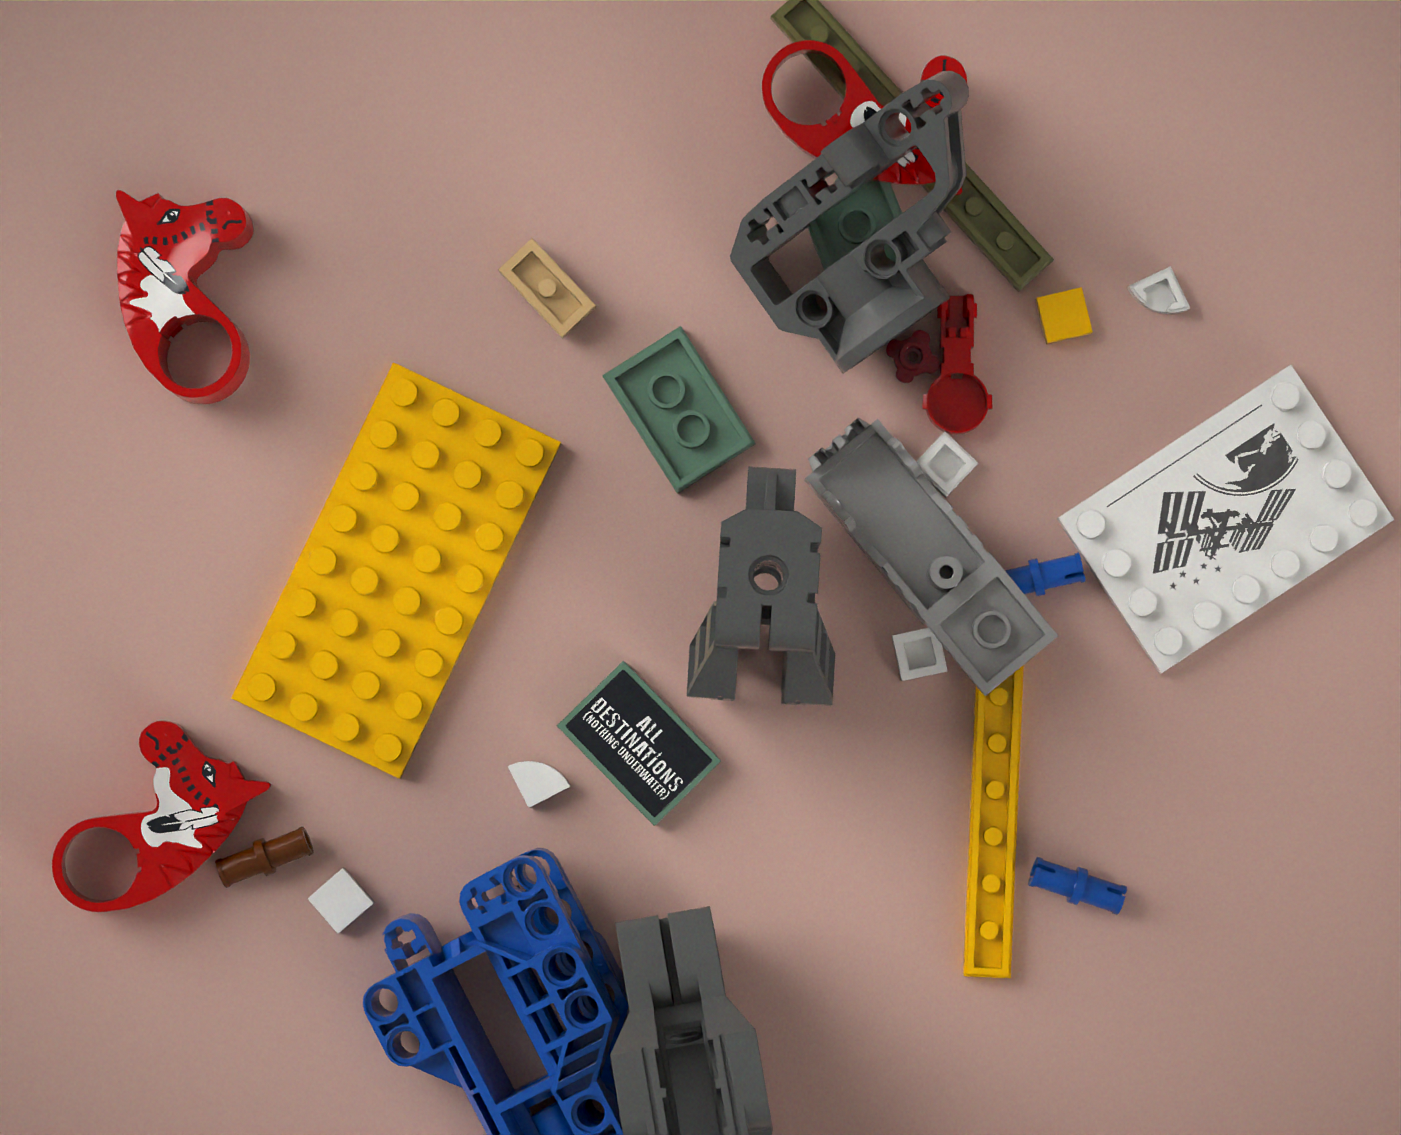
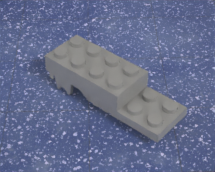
M857 418L844 429L846 432L844 435L841 436L839 434L832 440L828 448H820L808 459L812 473L804 481L922 624H926L976 687L986 696L1056 639L1058 635L992 554L985 550L983 543L978 537L971 533L964 520L957 516L953 511V507L925 477L918 462L911 457L902 443L888 432L879 419L870 425Z

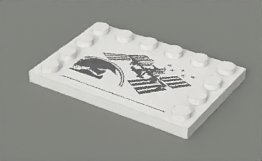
M1289 365L1058 517L1057 520L1158 673L1161 674L1392 522L1394 518L1292 365Z

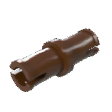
M302 826L295 831L269 841H265L264 838L253 841V847L223 859L219 858L215 863L219 877L227 888L234 883L260 873H264L266 876L276 872V867L306 855L310 856L314 853L310 837Z

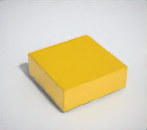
M1082 287L1035 299L1046 344L1088 335L1093 332Z

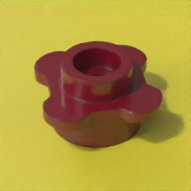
M923 330L914 331L911 337L902 341L893 339L887 345L886 353L889 357L893 358L897 368L896 378L902 383H910L915 376L925 372L933 374L939 368L940 361L937 356L932 354L929 347L930 336ZM911 352L917 354L915 361H911L908 358Z

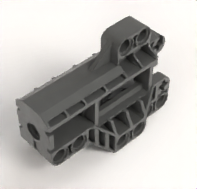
M748 466L746 509L721 522L717 600L713 602L689 645L687 697L734 701L738 649L759 650L761 625H769L768 650L783 651L781 704L826 706L833 704L835 652L818 611V603H815V594H818L820 553H818V548L821 544L822 527L800 512L794 511L796 469ZM759 574H770L777 580L778 587L774 590L761 589L755 583L754 578Z
M710 906L667 913L668 918L659 919L658 915L615 922L630 1011L610 1054L623 1135H772L773 1126L756 1029L726 997Z

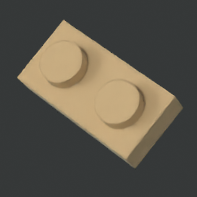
M533 238L498 269L503 277L562 339L596 308V305Z

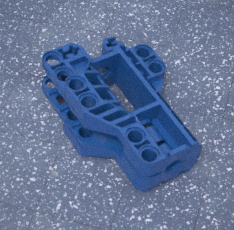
M546 848L531 849L468 882L460 892L459 903L472 931L443 946L430 922L420 914L410 913L403 915L386 926L383 932L386 945L384 950L395 973L367 989L363 996V1008L391 1062L398 1066H412L463 1088L487 1135H623L610 1054L630 1012L624 975L606 940L599 932L594 930L561 863L553 852ZM535 856L547 861L550 867V875H548L541 862L534 858ZM526 864L534 869L537 876L536 882L530 880L526 875ZM513 869L515 871L517 881L526 891L520 890L519 885L515 886L513 884ZM502 883L503 889L506 892L489 899L486 891ZM474 897H475V900H476V902H477V904H478V907H476V908H475V906L472 904V900H471V899H473ZM561 899L570 905L572 911L571 918ZM547 907L556 912L559 919L558 924L553 923L549 919ZM403 930L405 932L413 930L416 939L412 940V942L403 944L402 941H398V937L402 935ZM583 941L591 946L593 959H591ZM428 948L429 955L408 965L406 959ZM483 952H486L547 1071L546 1074L517 1089H514L453 970L454 967ZM555 961L557 962L562 973H560L557 969ZM533 969H536L537 973L539 974L547 990V993H544ZM604 983L613 989L615 994L614 1002ZM382 989H389L397 996L398 1007L396 1011H388L381 1005L379 995ZM552 1003L554 1004L556 1010L558 1011V1013H559V1015H560V1017H561V1019H562V1021H563V1023H564V1025H565V1027H566V1029H564V1030H563V1028H562V1026H561V1024H560V1022H559V1020H558V1018H557V1016H556V1014H555L553 1008H552L551 1005H550V1004H552ZM577 1003H578V1005H579V1007H580V1009H581L583 1015L579 1012L578 1007H577ZM403 1031H410L417 1036L420 1043L418 1053H410L404 1049L401 1044V1034ZM552 1095L555 1097L557 1102L532 1115L529 1107ZM592 1099L601 1103L605 1113L598 1111L593 1106Z

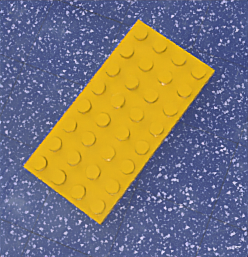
M393 362L231 698L401 779L562 443Z

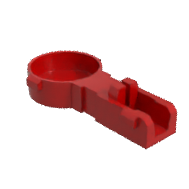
M973 294L950 296L946 302L937 308V318H940V349H943V363L940 365V376L931 384L927 394L922 395V410H926L932 424L939 430L954 435L965 434L974 430L984 420L987 411L993 409L992 394H988L983 382L974 375V363H971V349L974 348V318H977V303H974ZM960 373L962 374V379H951V374Z

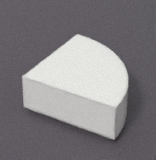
M1171 266L1127 287L1132 297L1139 304L1153 312L1177 314L1190 309Z
M524 761L508 766L528 808L571 787L560 772L544 763Z

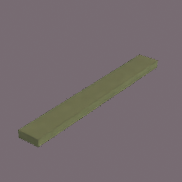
M788 0L771 15L770 19L792 43L803 40H815L837 49L847 59L881 105L886 106L902 94L901 90L819 0ZM811 53L803 54L844 100L846 86L839 68L824 56ZM966 163V177L962 185V193L955 195L944 208V211L1019 292L1054 259ZM935 183L921 186L930 193Z

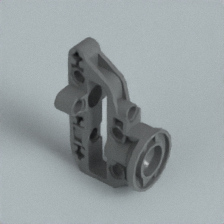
M942 71L900 94L865 122L844 133L825 147L819 157L762 199L741 220L730 254L732 264L778 329L819 339L843 374L895 339L950 298L923 259L947 242L944 237L950 234L951 230L940 216V213L960 190L966 177L961 109L967 104L969 88L965 79L953 71ZM941 91L944 98L940 101V104L930 109L925 102L931 100ZM900 113L909 119L911 123L910 133L899 120ZM918 147L935 172L936 182L933 190L793 294L770 263L769 257L811 226L809 223L839 205L877 175L885 172L891 165ZM835 172L838 178L829 186L825 179ZM774 217L778 224L767 230L765 224ZM885 244L894 249L896 262L886 256L884 251ZM816 295L821 296L825 300L827 312L819 307Z

